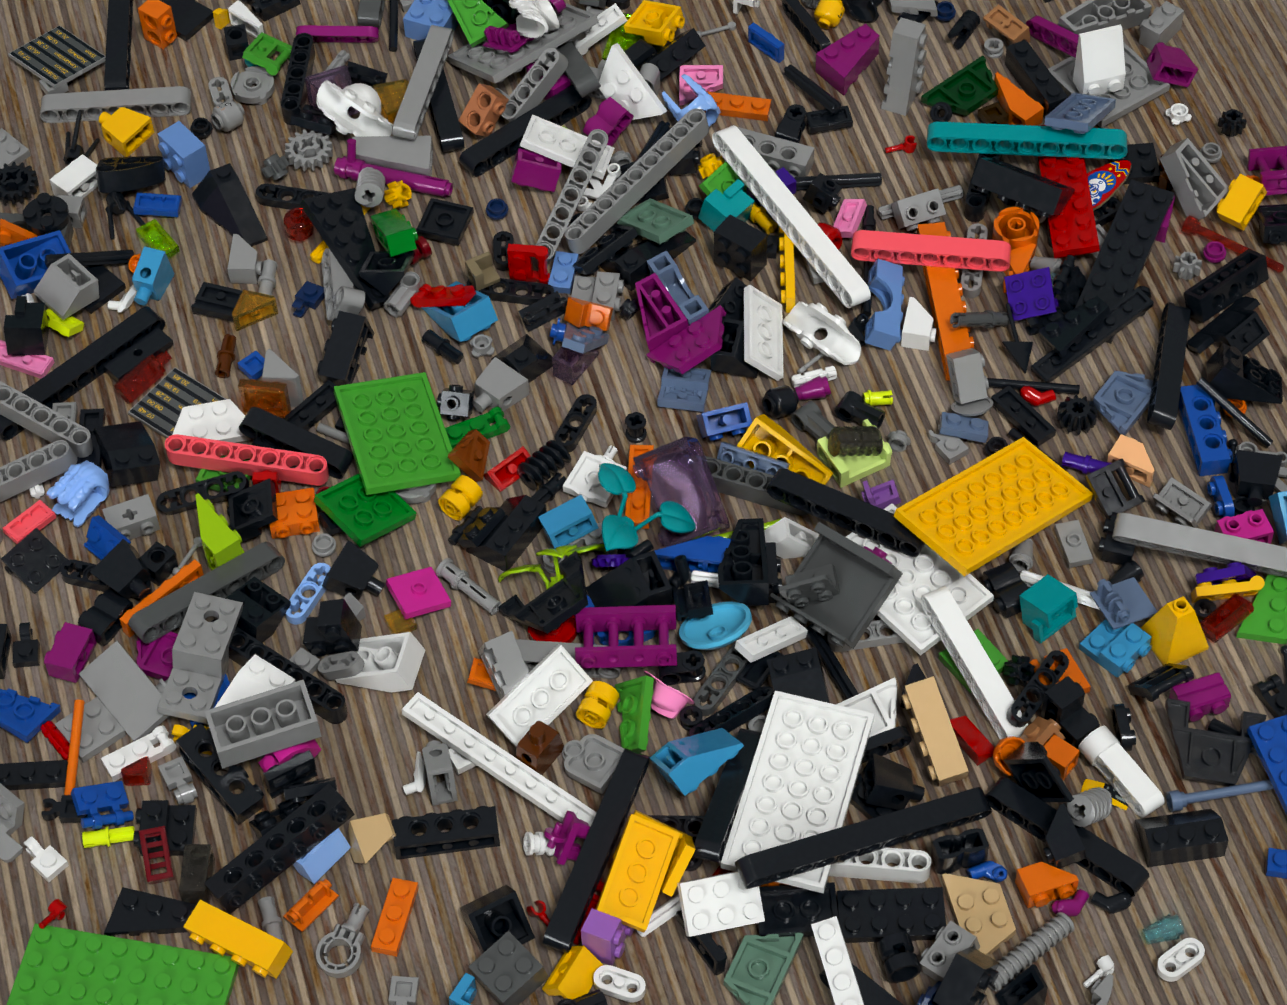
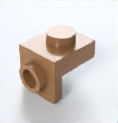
M1040 716L1029 724L1019 737L1025 742H1039L1042 746L1054 734L1063 740L1065 739L1060 732L1061 727L1056 721L1051 718L1046 720Z

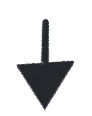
M1006 303L1005 306L1014 342L1003 341L1002 343L1022 371L1026 373L1033 342H1019L1011 306L1009 303Z

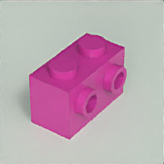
M1263 509L1246 511L1243 514L1232 517H1223L1217 520L1214 531L1271 544L1274 530Z

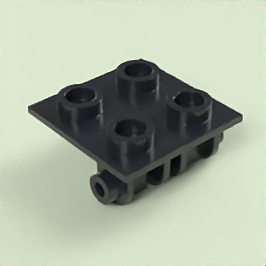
M37 528L1 558L6 565L4 567L10 575L14 573L34 594L60 572L61 565L68 560Z

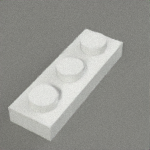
M790 616L736 640L735 649L752 663L806 638L808 630Z

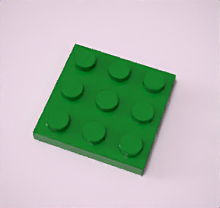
M360 474L316 494L314 502L359 547L415 520L417 513L395 491L366 495Z

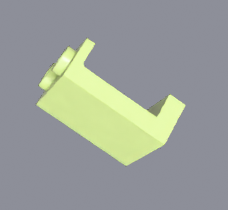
M868 419L863 420L861 429L833 442H829L826 436L817 440V456L834 473L832 477L840 488L890 466L891 446L888 442L883 441L878 428L872 425Z

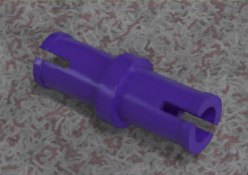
M1068 452L1064 453L1062 459V467L1081 470L1083 474L1095 472L1111 464V462L1092 459L1090 455L1084 457Z

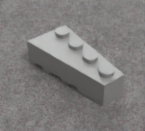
M1087 0L1059 18L1058 25L1077 35L1120 24L1122 30L1141 25L1144 19H1148L1152 6L1146 0Z

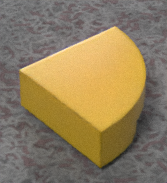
M217 8L213 11L215 27L222 30L223 27L230 23L228 9Z

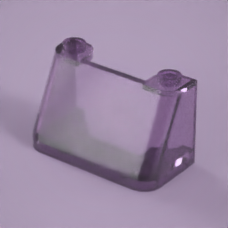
M683 437L633 458L635 462L633 465L634 472L638 478L647 481L657 511L660 512L659 507L665 501L679 503L689 512L696 525V529L688 533L673 532L661 526L658 538L662 546L669 547L710 536L730 528L726 511L705 454L696 438Z

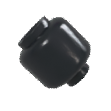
M783 385L767 390L762 399V406L767 414L777 419L789 416L795 412L799 399L796 392L789 386Z

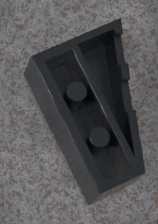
M339 311L337 318H334L332 321V334L325 343V356L319 362L317 369L323 383L330 380L337 386L352 384L360 367L357 364L360 354L365 355L367 347H364L367 339H372L375 334L365 316Z

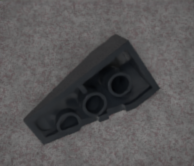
M229 163L210 170L192 193V197L200 211L212 217L217 225H222L227 229L232 237L233 234H238L251 247L267 241L266 233L231 164Z
M763 518L738 520L731 536L729 547L724 552L723 561L718 566L719 589L746 606L769 605V579Z

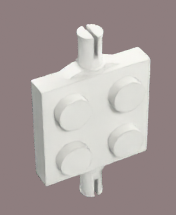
M610 445L603 456L584 451L563 484V492L576 497L582 495L585 502H592L606 508L614 494L606 491L600 484L598 478L599 465L602 463L615 464L627 471L626 466L612 460L618 452L617 448L614 446L612 448V445Z

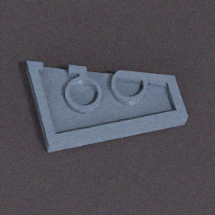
M567 322L562 347L584 354L607 344L609 335L603 333V330L598 327L590 326L588 328L583 326L578 328Z

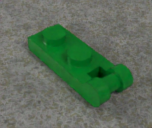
M494 407L486 414L446 427L445 430L452 449L468 431L477 429L487 439L507 432L511 426L508 420L503 418L504 412L501 407Z

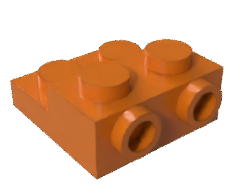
M314 487L276 493L278 520L269 524L272 539L287 538L288 536L300 534L307 535L320 531L317 505L314 502Z

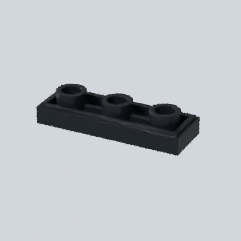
M157 327L105 364L104 370L120 384L173 346V340Z

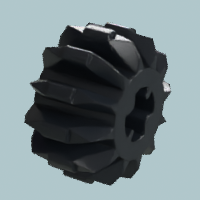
M1077 394L1073 399L1067 396L1064 402H1060L1058 406L1057 421L1060 422L1061 428H1067L1068 434L1072 431H1076L1077 435L1081 431L1088 433L1090 428H1094L1098 411L1095 408L1094 401H1087L1086 396L1082 399L1078 398Z

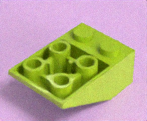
M197 493L195 496L201 541L207 565L212 571L244 553L240 544L242 538L236 530L232 531L228 527V522L222 514L218 515L215 512L209 499L204 500Z

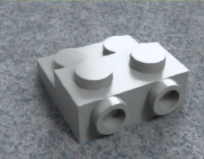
M597 271L596 277L575 275L571 297L612 307L611 320H615L616 311H620L621 307L619 293L623 294L624 280H620V273Z

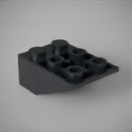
M1222 343L1206 362L1207 381L1224 397L1276 404L1283 402L1282 377L1273 369L1265 368L1255 358H1248L1243 355L1236 347Z
M654 550L628 559L586 587L594 607L672 605V587Z

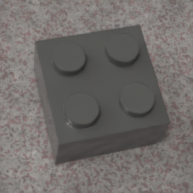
M509 931L468 966L475 980L499 1005H520L548 979L544 967Z

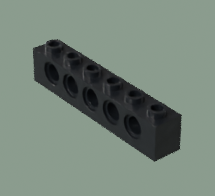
M329 783L205 881L204 884L228 914H231L355 814L345 799Z

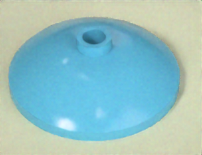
M733 601L712 604L713 615L693 619L687 617L679 629L680 639L686 646L697 650H714L728 646L740 638L749 628L752 621L750 609L743 603Z

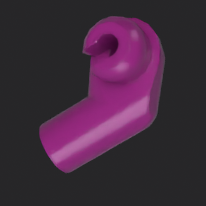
M1079 889L1073 899L1054 901L1052 911L1054 914L1063 912L1069 917L1077 916L1087 902L1089 894Z

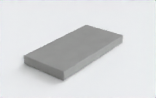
M118 641L114 642L79 673L133 741L148 735L169 717V715L158 713V705L162 697L161 692Z

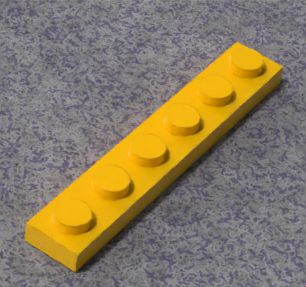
M779 226V234H783V237H779V251H784V255H780V268H784V272H780V286H785V290H781V304H785L786 313H790L795 306L794 244Z

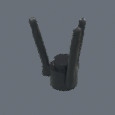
M79 110L77 114L71 146V133L69 131L66 132L63 160L67 165L82 154L89 158L100 142V139L96 138L86 153L83 151V147L77 144L82 110Z
M114 191L107 195L106 202L108 206L105 210L108 214L111 240L115 239L113 213L122 214L126 209L145 232L148 233L150 231L139 215L134 214L129 201L125 200L121 192Z

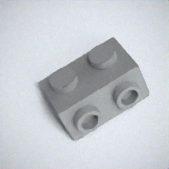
M1172 477L1159 494L1155 493L1152 496L1156 502L1155 507L1164 514L1170 512L1176 516L1175 520L1179 524L1190 525L1194 528L1198 526L1212 507L1210 502Z

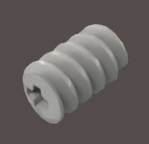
M365 167L360 171L355 190V200L365 207H375L382 202L386 183L383 173L372 167Z
M1094 787L1073 795L1074 800L1067 802L1066 807L1074 825L1086 827L1110 815L1112 811V796L1108 790Z

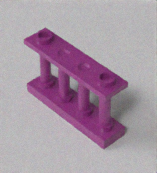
M1287 146L1249 149L1247 169L1248 171H1261L1259 183L1264 185L1267 191L1266 195L1287 194ZM1283 168V170L1271 171L1270 169Z
M676 605L586 607L575 615L577 632H583V647H575V659L581 668L677 666L676 644H669V630L676 629ZM644 630H659V645H644ZM619 631H634V646H619ZM593 632H609V646L593 647Z

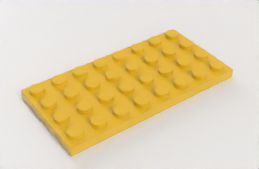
M1022 437L897 508L893 517L965 577L1090 502L1093 493L1025 437Z

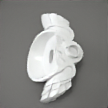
M509 0L510 7L517 8L518 12L521 13L516 18L517 31L520 36L538 38L543 36L548 30L559 29L558 17L549 0Z
M328 80L321 84L317 93L316 103L324 115L334 121L337 131L344 135L353 133L356 137L390 136L393 133V124L381 115V99L371 86L355 83L341 89V87L334 83L332 84ZM352 106L358 110L360 116L352 118L348 113L349 107Z
M799 301L783 319V324L790 331L795 332L796 336L801 339L800 342L808 349L814 347L823 355L831 357L843 365H853L859 360L861 356L859 341L849 332L845 320L837 314L831 315L828 313L827 308L822 304H805ZM819 329H825L828 332L827 337L823 340H817L814 337L815 332Z

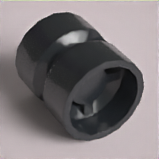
M893 933L878 941L877 948L881 960L885 962L884 969L888 981L893 983L905 982L916 977L921 972V967L917 955L913 953L914 947L908 933Z

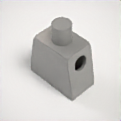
M495 357L475 381V394L477 398L472 404L479 412H483L488 406L491 408L501 407L502 411H505L529 395L528 379Z
M437 740L430 741L422 749L432 805L458 801L448 745L445 743L441 744ZM444 774L445 781L437 782L436 775Z

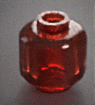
M293 208L285 214L283 218L285 233L290 239L304 241L313 234L314 225L302 208Z

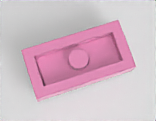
M865 199L843 200L833 227L840 230L842 238H852L853 233L858 230L867 207Z

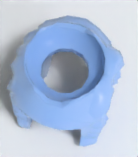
M683 74L681 77L698 97L681 110L663 91L662 98L665 101V106L670 109V112L677 121L692 109H702L706 111L705 114L708 126L710 127L716 122L721 113L719 106H717L713 97L700 84H697L688 75Z
M87 460L79 464H71L68 471L64 473V476L60 477L59 481L55 482L54 486L49 488L46 493L50 499L57 498L58 503L54 505L52 511L56 515L61 514L65 519L69 518L70 521L74 519L73 525L75 527L82 526L87 518L100 506L101 502L109 496L110 484L108 475L100 467Z

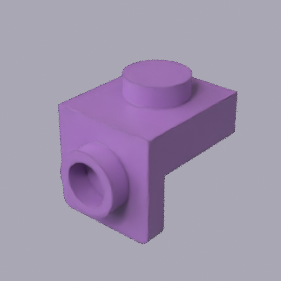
M894 479L872 488L867 480L863 481L865 491H862L861 494L864 502L881 509H885L890 504L896 505L901 503Z

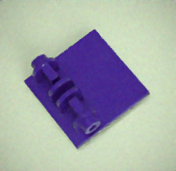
M1049 267L1004 277L1008 303L1011 306L1014 321L1057 312L1056 307L1059 305L1057 298H1054Z

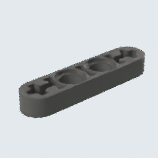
M736 641L694 697V706L701 709L703 716L712 715L736 684L738 675L749 662L743 655L742 659L739 657L741 654L735 649ZM729 663H735L739 668L736 671H728L725 666ZM722 681L725 683V687L723 689H715L712 687V683ZM709 694H710V695H711V697H710V699H709L710 705H709V704H705L704 706H701V702H702V703H705V702L707 701V699L709 698Z

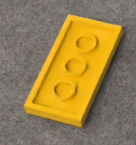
M631 814L627 820L595 910L621 919L622 924L644 933L648 927L680 834Z

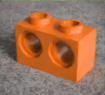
M147 0L138 8L145 40L163 50L170 43L174 42L177 38V32L171 6L160 0Z

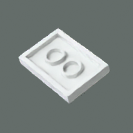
M738 871L677 883L687 937L765 921L759 886L746 889Z

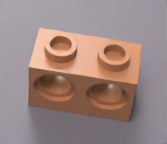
M479 83L458 121L474 134L487 137L495 129V124L500 115L505 111L509 99L494 87Z

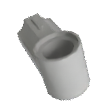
M412 271L406 272L400 280V284L384 303V308L390 315L396 318L402 316L411 304L410 298L416 292H419L421 283L417 273Z

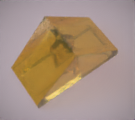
M243 290L232 312L235 330L239 331L277 315L276 299L271 295Z

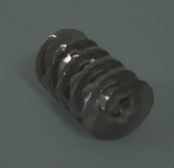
M835 426L830 431L828 437V451L833 457L838 455L841 457L846 455L854 456L855 454L857 456H862L863 454L865 456H870L871 454L878 456L881 454L883 447L881 433L875 426Z

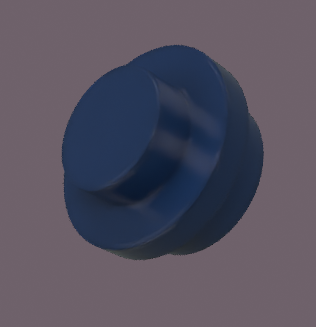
M942 1L936 6L938 12L937 19L949 21L955 17L956 10L952 3Z
M492 199L486 206V214L491 219H502L508 214V206L502 199Z

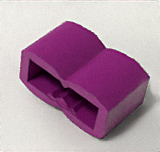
M609 97L601 102L596 115L586 121L583 132L589 136L590 132L594 129H601L608 135L607 145L612 146L620 133L629 126L634 116Z

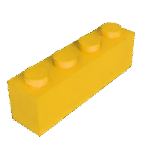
M199 900L183 926L190 933L189 939L202 946L205 942L211 945L210 949L221 956H224L225 953L231 955L233 962L242 967H245L246 964L252 966V971L264 978L270 975L277 979L293 953V950L284 941L202 900Z

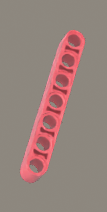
M858 230L853 233L851 256L859 261L875 262L879 258L894 264L1003 272L1010 267L1011 245L999 240Z
M179 434L171 435L165 440L168 460L175 465L227 473L239 471L248 476H253V472L269 470L277 472L278 478L281 481L315 486L323 485L329 479L327 461L320 455Z

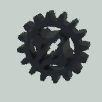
M15 162L12 163V166H8L5 163L4 168L0 169V200L2 199L4 204L11 201L15 205L17 200L23 203L25 197L32 198L31 192H37L36 187L39 186L37 174L30 165L25 168L23 162L19 166Z

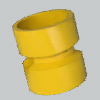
M460 475L452 483L450 489H447L438 499V505L447 516L460 521L470 511V507H474L482 498L483 491L473 479Z
M593 681L589 685L584 699H582L576 711V717L589 727L595 729L604 728L611 716V711H613L620 698L618 691L605 682Z

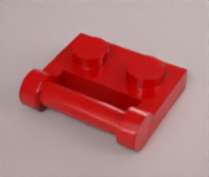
M508 244L507 255L510 279L548 284L550 278L547 269L548 248L536 245ZM532 257L538 260L539 271L533 270Z

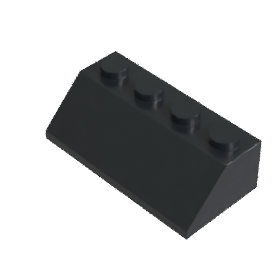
M980 158L971 184L978 186L977 190L986 194H990V191L998 194V199L1010 202L1012 199L1018 202L1017 206L1030 210L1031 207L1039 210V215L1051 218L1052 215H1060L1075 191L1074 188L996 158Z

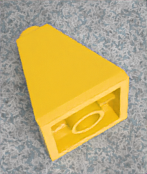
M1184 596L1167 603L1141 627L1143 631L1152 636L1151 649L1162 665L1180 663L1209 648L1196 612Z

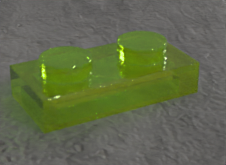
M156 219L136 229L138 237L147 247L165 251L168 258L180 252L177 243Z

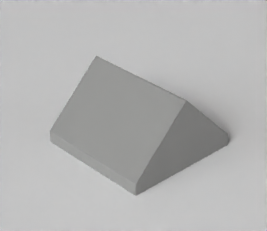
M268 349L265 354L262 373L267 405L297 407L304 401L299 375L271 349Z

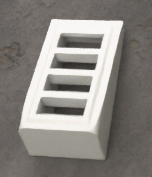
M237 0L228 8L231 25L245 24L246 33L254 38L261 32L264 33L263 24L241 1Z

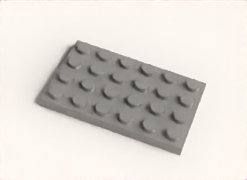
M565 3L566 8L557 15L560 24L559 29L548 30L543 36L526 42L516 52L510 53L484 47L483 44L488 41L485 40L473 48L468 43L447 57L450 64L496 84L503 82L509 75L520 72L524 66L536 62L546 49H557L563 43L572 41L580 33L589 31L592 26L599 22L595 14Z

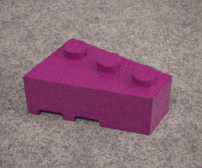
M863 24L816 53L815 72L844 96L849 86L857 81L858 75L862 70H866L879 54L880 35L867 24Z
M656 273L635 283L646 341L650 352L689 326L687 318Z

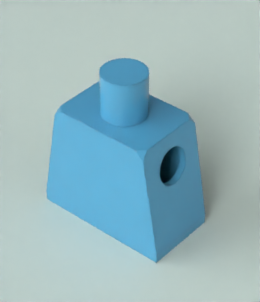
M145 246L142 250L132 277V282L137 291L134 301L139 305L146 306L149 299L161 300L175 273L165 251Z

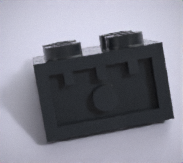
M735 277L723 286L708 308L709 312L721 305L726 312V316L722 318L744 321V288L747 285Z

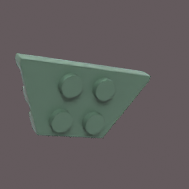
M795 933V936L779 937V934H768L766 936L745 935L724 978V986L742 1005H773L803 941L804 934Z

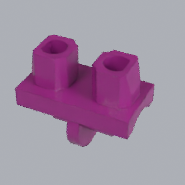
M572 811L566 812L562 823L556 822L554 828L548 827L544 831V836L549 839L547 846L551 849L555 847L553 855L557 858V864L565 865L566 860H577L581 846L574 843L575 838L586 839L590 829L589 824L578 819Z

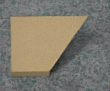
M383 813L350 821L347 842L351 847L349 850L354 863L366 864L385 843L396 836L388 814Z

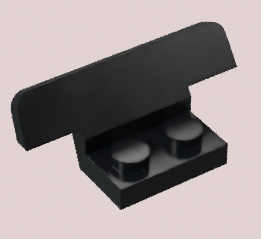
M1247 296L1239 298L1190 338L1187 342L1188 348L1200 354L1214 342H1223L1228 346L1236 347L1243 355H1246L1270 335L1257 312L1253 311L1260 305L1259 301L1256 298Z

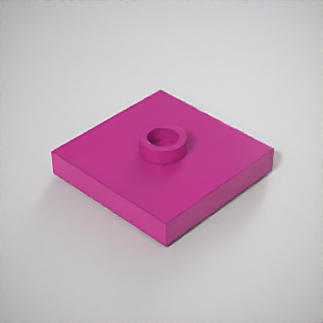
M432 566L386 579V586L405 620L451 607V600Z

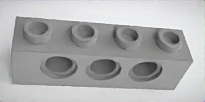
M737 127L774 172L784 167L793 178L808 176L814 164V147Z

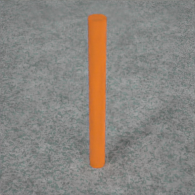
M84 700L74 701L64 795H71L72 789L76 786Z

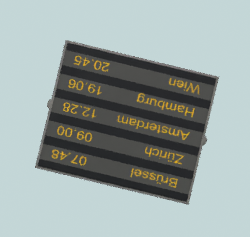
M60 25L8 53L11 59L55 89L105 62L106 58L105 55Z
M174 367L128 411V414L167 439L173 434L183 407L226 400V398Z

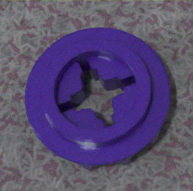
M626 554L596 555V559H592V565L595 567H618L630 558H626Z

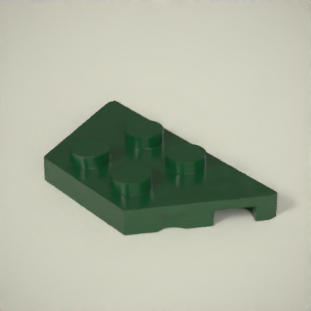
M982 55L923 94L921 102L930 106L938 102H945L950 105L953 113L967 116L997 96L998 87L996 82L993 81L991 70H988L986 59Z

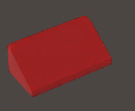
M522 446L485 473L484 477L501 492L520 478L518 465L525 462V459L531 456L525 447Z
M967 716L950 719L959 746L977 766L993 756L995 747Z

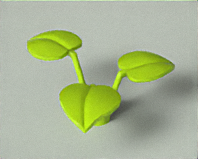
M593 544L577 548V545H562L555 549H545L537 552L536 556H553L556 576L550 577L551 582H549L543 572L541 564L511 568L503 572L499 576L498 581L501 582L505 577L513 573L524 571L538 572L546 585V589H549L565 577V574H560L557 557L570 556L575 551L578 554L586 551H600L606 554L604 544Z

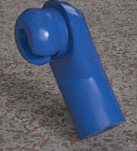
M986 861L967 869L969 878L973 879L985 877L995 882H1002L1008 875L1007 870L1002 865L993 861Z

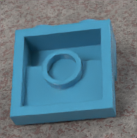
M1105 619L1079 644V650L1118 678L1124 671L1128 673L1140 656L1145 657L1152 647L1150 645L1152 636L1134 623L1113 630Z

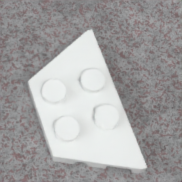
M618 43L612 45L599 80L601 85L599 89L605 98L611 97L634 116L632 120L666 113L667 109Z
M230 399L183 407L172 434L233 443L253 440L242 434L239 430V425L245 415Z
M894 677L836 705L874 713V721L869 737L896 727L897 681Z

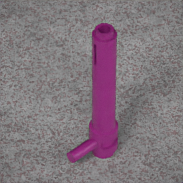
M355 139L347 140V157H338L334 165V174L339 175L342 179H348L349 177L353 181H357L358 175L363 168L372 167L383 173L386 181L385 185L393 181L398 182L402 180L403 183L410 187L411 191L440 197L451 196L453 190V183H449V180L378 166L356 159Z

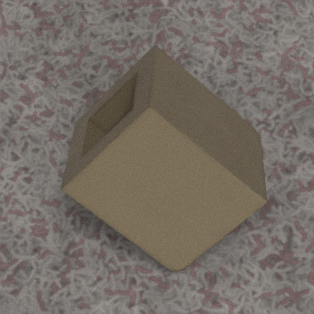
M490 252L465 261L466 276L476 291L500 282V276L492 265V255Z

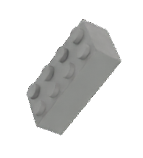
M304 679L204 711L222 769L322 737Z

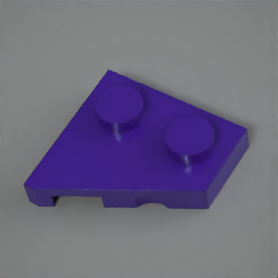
M1241 562L1227 564V568L1218 569L1217 567L1203 569V573L1196 574L1197 584L1212 582V585H1218L1230 579H1235L1236 581L1250 580L1253 576H1256V573L1246 565H1242Z

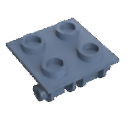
M1135 577L1115 584L1102 579L1097 583V590L1090 592L1091 597L1113 630L1154 616L1157 613V610Z

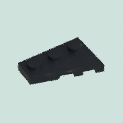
M614 224L610 228L611 234L603 235L598 240L599 245L597 247L588 249L573 264L576 272L585 275L596 272L600 264L613 259L618 250L626 248L633 243V239L638 236L635 228Z

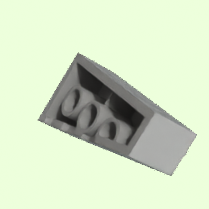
M902 17L897 23L892 34L889 54L891 59L887 67L889 77L884 87V93L887 96L882 102L881 109L906 116L918 93L921 94L924 87L922 77L925 72L923 62L927 53L924 50L928 35L925 34L926 24Z

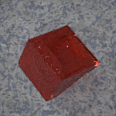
M148 756L121 769L122 778L126 786L151 785L152 767Z

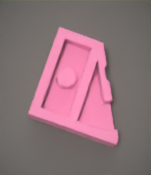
M680 65L679 105L692 102L698 97L681 77L683 74L688 75L697 84H700L706 92H715L723 88V65Z

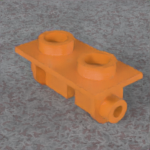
M327 879L319 880L289 909L283 918L303 932L339 895L330 889L332 884Z

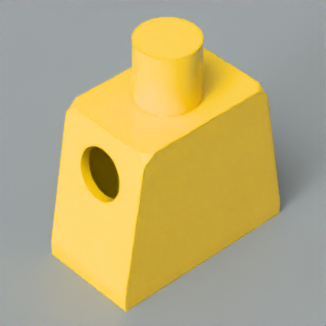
M120 107L112 115L104 111L99 116V123L102 124L101 128L105 141L124 157L131 155L154 134L151 117L125 107Z

